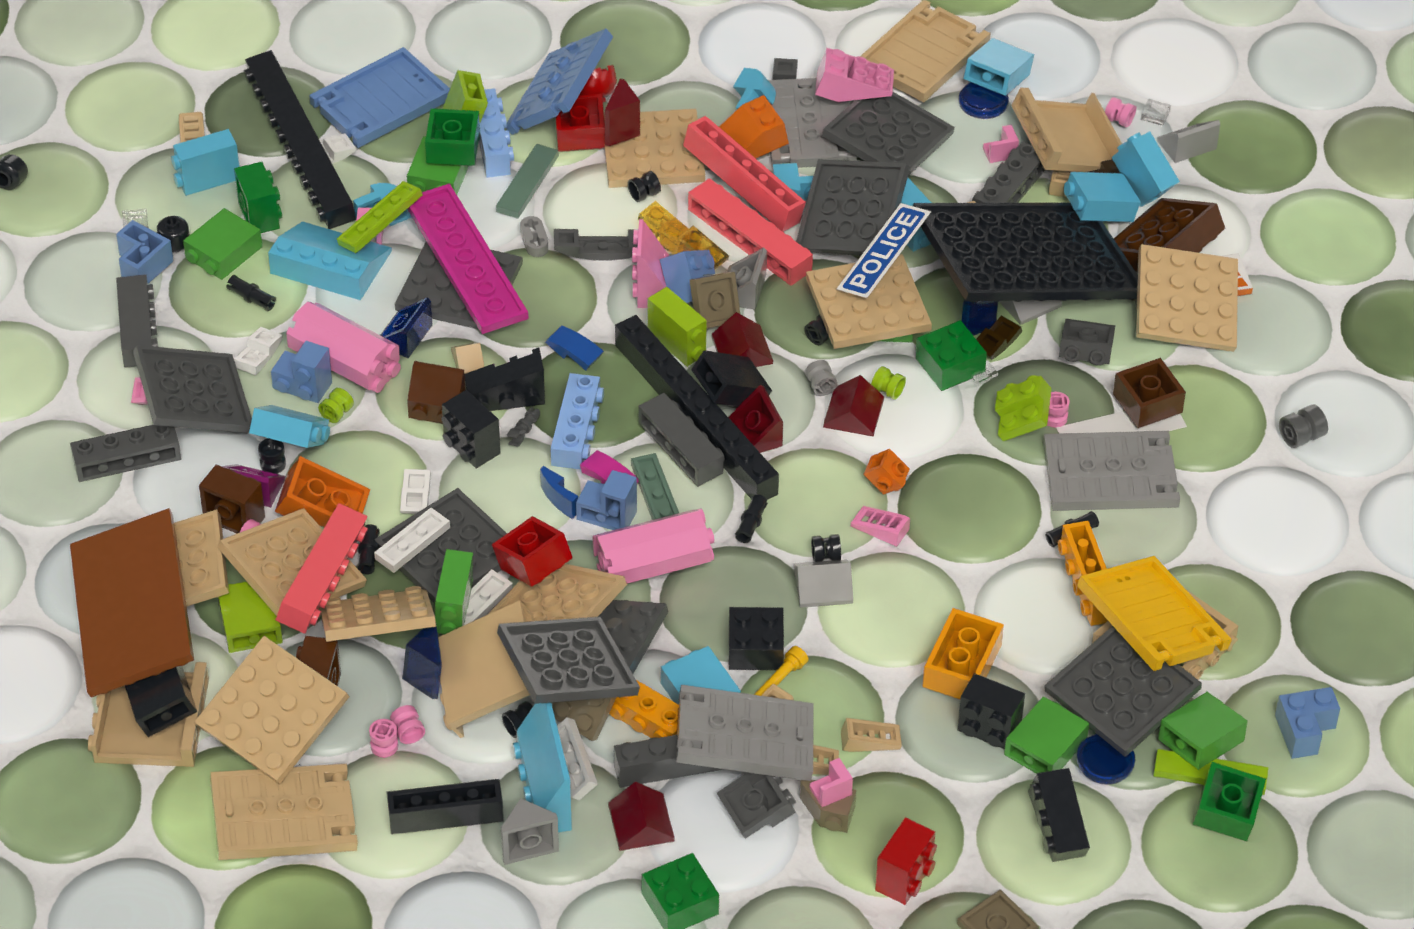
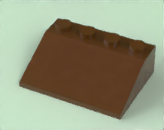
M1161 198L1119 233L1114 240L1133 269L1138 273V251L1141 244L1200 253L1203 247L1217 238V235L1225 229V225L1217 203Z

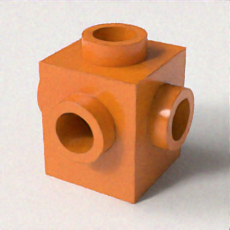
M887 449L871 456L863 475L884 495L892 491H898L905 485L910 468L891 449Z

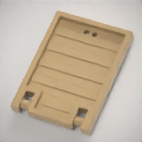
M922 0L860 56L870 62L885 64L894 69L893 87L923 103L967 63L968 58L990 40L991 35L986 30H983L981 33L976 32V25L939 6L935 10L931 9V2L927 0Z
M347 764L293 767L280 784L259 769L210 772L219 860L357 851L358 841L357 834H355L349 780H347Z

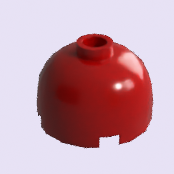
M608 65V71L606 68L601 69V67L594 69L579 95L602 93L603 103L607 102L606 97L614 92L617 84L614 65Z

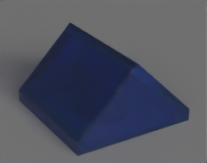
M427 297L398 310L380 334V336L399 345V355L409 358L433 326L431 300Z
M964 299L962 322L973 336L982 333L985 328L990 329L997 321L998 302H970Z
M436 626L423 628L406 644L402 679L431 699H438L442 661Z

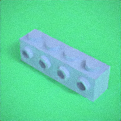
M495 88L484 89L488 104L480 122L479 145L486 177L511 175L510 161H514L513 147H508L510 144L509 130H504V128H507L506 116L500 113L503 112L502 98H497Z
M569 374L551 445V466L581 470L580 464L590 456V444L588 442L589 440H594L595 425H593V422H598L600 413L598 403H602L604 398V388L600 387V377Z

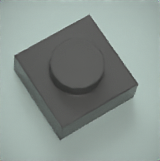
M774 58L773 80L797 79L798 59Z

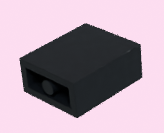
M704 350L691 369L714 404L739 407L760 385L764 386L768 395L772 392V389L749 357Z
M182 666L163 671L159 675H152L138 680L131 685H125L135 720L147 737L197 712Z

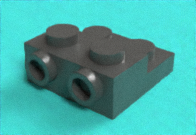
M1066 318L1059 357L1071 362L1082 360L1089 361L1094 365L1109 364L1116 325Z
M747 772L717 792V795L745 839L768 823L773 828L796 813L792 807L796 803L795 799L787 788L782 791L779 786L783 783L781 777Z

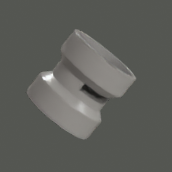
M817 360L807 366L805 374L811 382V387L816 395H828L836 389L837 380L832 374L831 367L827 361Z

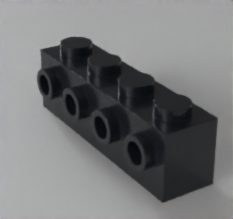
M500 779L387 792L391 834L504 821Z

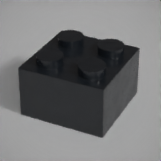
M465 390L442 404L443 439L449 447H453L459 452L465 462H469L477 469L501 454L499 419L469 391Z
M729 607V670H778L783 665L784 609L780 607Z
M974 673L961 695L958 731L963 732L967 736L988 742L994 747L1005 749L1006 738L1022 721L1025 693Z

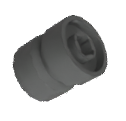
M1314 404L1300 409L1297 414L1293 412L1282 417L1279 421V430L1286 444L1291 448H1297L1308 443L1310 440L1325 436L1328 433V422L1323 411Z

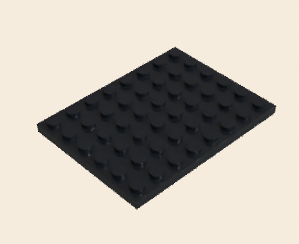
M1071 203L913 204V207L931 211L920 227L965 301L1020 302L1025 300L1087 301L1095 299H1137L1138 275L1103 222L1081 221Z

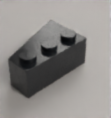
M540 348L533 349V354L519 359L517 355L510 357V362L499 366L491 364L465 373V390L469 391L490 411L544 405V368Z
M1065 768L1037 773L1032 784H1030L1028 793L1044 836L1043 842L1046 853L1050 854L1052 862L1086 856L1090 846L1070 769Z

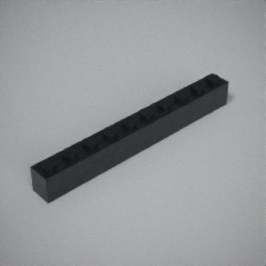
M272 50L245 59L247 69L244 70L246 80L248 83H253L251 86L255 97L261 98L259 100L264 113L268 112L267 118L271 128L276 127L275 133L279 143L285 144L283 149L287 159L292 158L291 164L295 174L301 175L299 176L301 185L304 190L308 189L309 192L307 194L311 205L317 206L316 213L320 222L325 221L328 229H332L356 220L353 203Z
M634 315L615 324V346L659 395L665 393L670 400H674L685 416H689L693 420L694 425L700 432H704L708 436L709 441L715 448L718 447L723 452L725 458L723 468L751 499L754 495H762L767 500L778 495L779 473L720 407L714 404L709 395L637 315Z

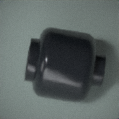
M8 154L0 159V188L13 190L27 178L28 169L20 157Z
M168 216L159 221L157 225V233L171 241L173 253L184 249L183 240L190 235L188 223L185 219L179 216Z

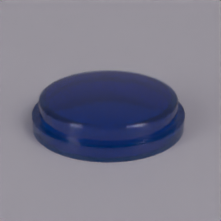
M972 82L966 84L959 94L960 108L966 114L975 118H995L1003 114L1008 107V94L1005 96Z
M1098 734L1086 738L1078 747L1077 764L1082 773L1096 783L1107 785L1119 783L1126 779L1134 769V751H1131L1125 757Z

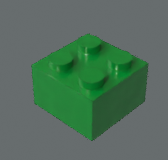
M431 108L425 139L426 163L475 166L480 136L479 111Z
M263 161L234 168L238 204L245 221L259 228L261 233L280 229L279 219L282 218V211L280 205L277 204V201H280V193L278 187H273L272 185L274 181L271 171H266Z
M961 320L917 338L916 359L941 391L986 372L987 352Z
M1212 762L1205 778L1193 825L1247 841L1255 823L1266 778Z
M693 852L642 874V895L663 929H686L719 914V893Z

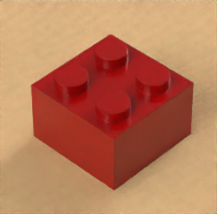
M602 93L579 95L570 111L563 113L560 110L559 114L555 117L559 151L605 148Z
M534 516L492 544L500 569L531 587L540 583L545 577L560 569L573 558L564 533Z
M905 817L878 856L875 891L904 905L907 904L911 896L916 897L921 889L923 878L931 875L936 864L933 860L937 849V844H934L936 831Z

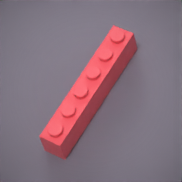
M707 116L688 124L683 144L687 150L782 232L800 223L806 203L800 196Z
M709 178L688 192L689 211L748 255L765 248L767 250V269L790 286L805 277L807 271H812L813 254L807 248L798 244L791 236L783 233L772 222L764 219L757 211L749 208L738 197L726 191L720 184L715 183Z
M340 503L337 505L281 602L275 621L304 634L307 632L310 624L313 626L317 624L322 612L319 608H326L331 594L328 592L336 590L341 578L338 575L345 574L350 563L347 560L348 557L354 558L359 547L357 541L362 543L366 536L368 528L364 527L368 516Z

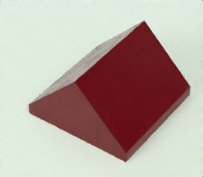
M619 79L605 108L606 146H612L640 136V100L625 79Z
M736 312L712 333V340L717 352L749 357L755 367L773 364V359L761 326Z
M861 375L838 385L833 391L823 428L874 437L884 403V396Z
M760 385L728 418L761 453L783 446V420L766 389Z
M635 781L608 802L619 851L675 842L663 793Z

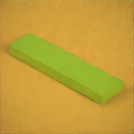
M402 181L337 238L338 245L357 253L422 196L421 189Z
M1158 749L1154 777L1204 785L1212 762L1198 770L1174 751ZM1222 759L1212 761L1266 778L1262 795H1265L1269 767Z

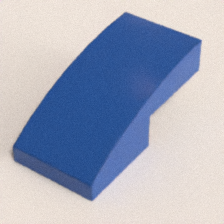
M565 326L558 328L545 342L563 359L569 356L585 371L604 352L592 341Z
M542 466L540 468V479L543 492L558 510L573 519L576 516L578 495L564 488V477Z

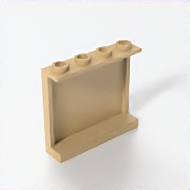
M1020 87L1011 105L1045 170L1072 172L1100 169L1101 161L1111 160V157L1118 152L1117 147L1122 144L1095 93L1090 94L1086 104L1039 101L1034 99L1029 88Z
M520 600L435 638L436 651H434V657L439 667L437 678L442 687L440 699L445 708L443 720L449 730H453L460 738L464 737V724L530 695L497 634L499 624L534 621L533 614Z
M196 662L194 672H184L197 712L150 737H147L135 720L125 686L113 689L106 694L97 695L98 713H93L92 718L94 734L89 735L88 751L93 753L94 763L194 767L201 730L194 721L202 713L205 706L209 683L207 662Z

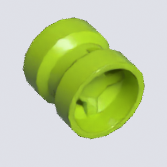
M881 366L876 371L871 385L879 392H886L888 397L896 400L905 387L906 377L898 373L894 375L890 369Z
M336 387L329 394V398L324 399L319 404L318 410L323 418L329 419L331 423H337L342 419L343 413L348 412L353 407L354 400L346 390Z

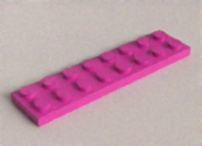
M450 183L422 192V196L407 210L480 332L485 334L529 319L526 307Z

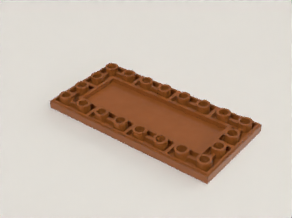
M170 508L70 544L86 688L90 697L106 694L113 689L131 685L138 680L152 675H159L163 671L177 666H184L194 661L175 525Z

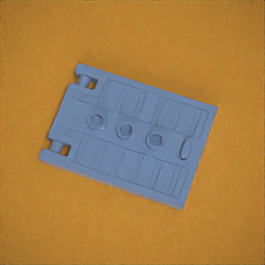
M606 28L548 54L507 122L506 129L509 130L511 135L518 133L521 127L525 130L556 117L560 110L563 113L570 111L613 38Z
M402 47L310 94L309 98L310 104L314 108L320 106V113L342 134L345 133L349 138L352 137L353 144L360 148L429 112L431 108L435 109L444 104L450 88L406 48Z

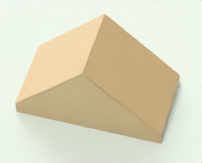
M475 342L451 347L456 368L464 369V374L484 367L480 343Z

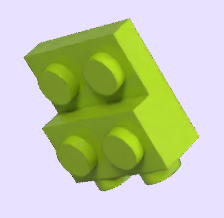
M1031 375L1024 382L1019 384L1009 383L1004 389L997 391L995 411L1000 416L998 436L1002 441L1047 426L1052 388L1042 376Z

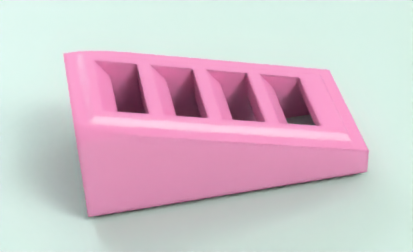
M863 506L851 522V527L897 547L910 529V518L902 514ZM864 516L869 517L866 522L862 521Z

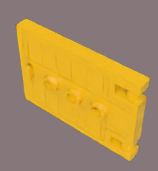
M1155 556L1080 576L1077 587L1153 671L1160 670L1164 661L1169 666L1213 654L1215 646L1220 651L1227 650L1232 640L1230 636Z

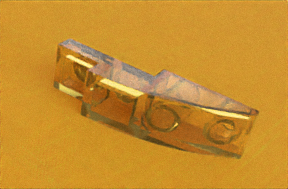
M657 201L639 213L638 220L643 219L647 226L652 229V232L663 248L673 255L683 251L710 250L715 263L714 270L729 259V255L694 225L687 228Z

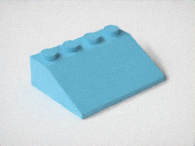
M302 221L280 235L268 252L270 274L361 300L392 252V247L370 241L361 250L354 253L338 245L337 238L342 233Z
M551 702L534 704L517 730V742L513 743L515 759L521 760V764L518 765L520 781H526L527 785L523 787L524 798L528 802L556 813L558 817V833L572 830L570 777Z

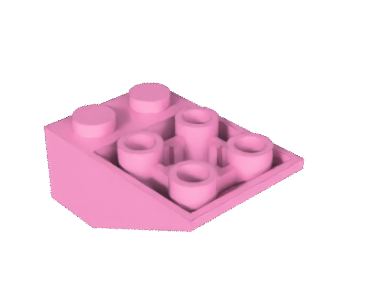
M826 48L817 71L815 95L836 102L892 96L894 69L885 64L870 62L860 56L855 57L845 54L839 49Z
M639 219V230L634 229L633 245H638V247H633L632 262L637 263V265H633L632 280H637V283H633V298H637V308H647V298L666 287L659 259L668 257L669 254L644 220Z

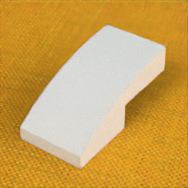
M345 133L327 137L323 140V148L332 164L344 160L356 151V147Z
M260 327L248 338L247 347L234 358L236 368L257 375L275 353L282 341L283 335Z
M404 469L400 513L416 514L428 506L431 480L430 470Z

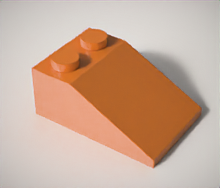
M764 95L743 104L719 126L755 159L789 144L783 120Z
M299 456L288 471L275 512L285 516L304 508L319 526L325 527L339 503L363 514L370 489Z

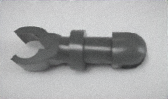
M533 407L529 408L525 413L524 419L521 418L517 422L516 427L510 429L507 434L508 437H512L509 445L516 447L521 445L525 434L530 432L532 424L536 423L540 417V410L538 408L535 410Z

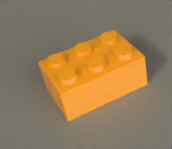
M953 608L924 666L923 687L961 699V695L974 673L985 678L987 677L1002 646L1004 624Z

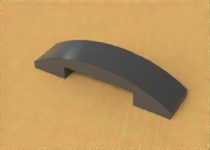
M554 229V250L581 259L606 261L632 258L633 247H638V245H633L634 229H628L627 236H579L578 229Z

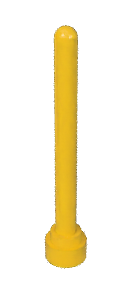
M792 646L785 654L783 665L754 695L762 696L772 684L777 686L791 671L801 669L809 661L805 651L798 646Z

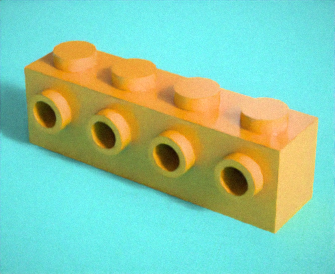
M1089 521L1065 524L1062 528L1061 539L1058 540V550L1060 555H1064L1066 559L1065 568L1068 576L1072 575L1074 594L1080 597L1082 615L1087 616L1090 626L1105 624L1108 620L1077 587L1080 576L1107 569Z
M638 680L636 681L640 689L637 696L616 697L609 714L613 718L627 723L636 732L643 733L650 738H661L677 734L679 704Z

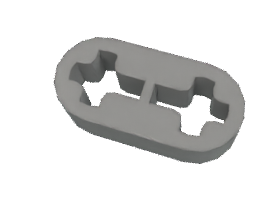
M525 217L520 222L526 251L533 257H542L548 252V237L543 223L538 217Z

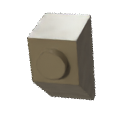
M801 780L800 799L818 825L831 831L847 833L856 805V790L852 789L851 796L821 807L810 790V783L816 780Z

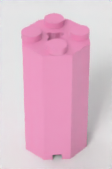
M307 301L294 314L292 319L296 322L294 328L289 327L286 333L288 347L296 352L300 350L305 341L329 348L332 371L376 393L381 392L384 385L392 377H396L401 369V365L398 363L400 359L399 345L319 303L314 304Z
M702 508L593 535L594 557L598 556L599 563L596 564L598 571L624 576L628 584L713 561L714 553L710 544L714 543V535L711 528H706L705 515Z

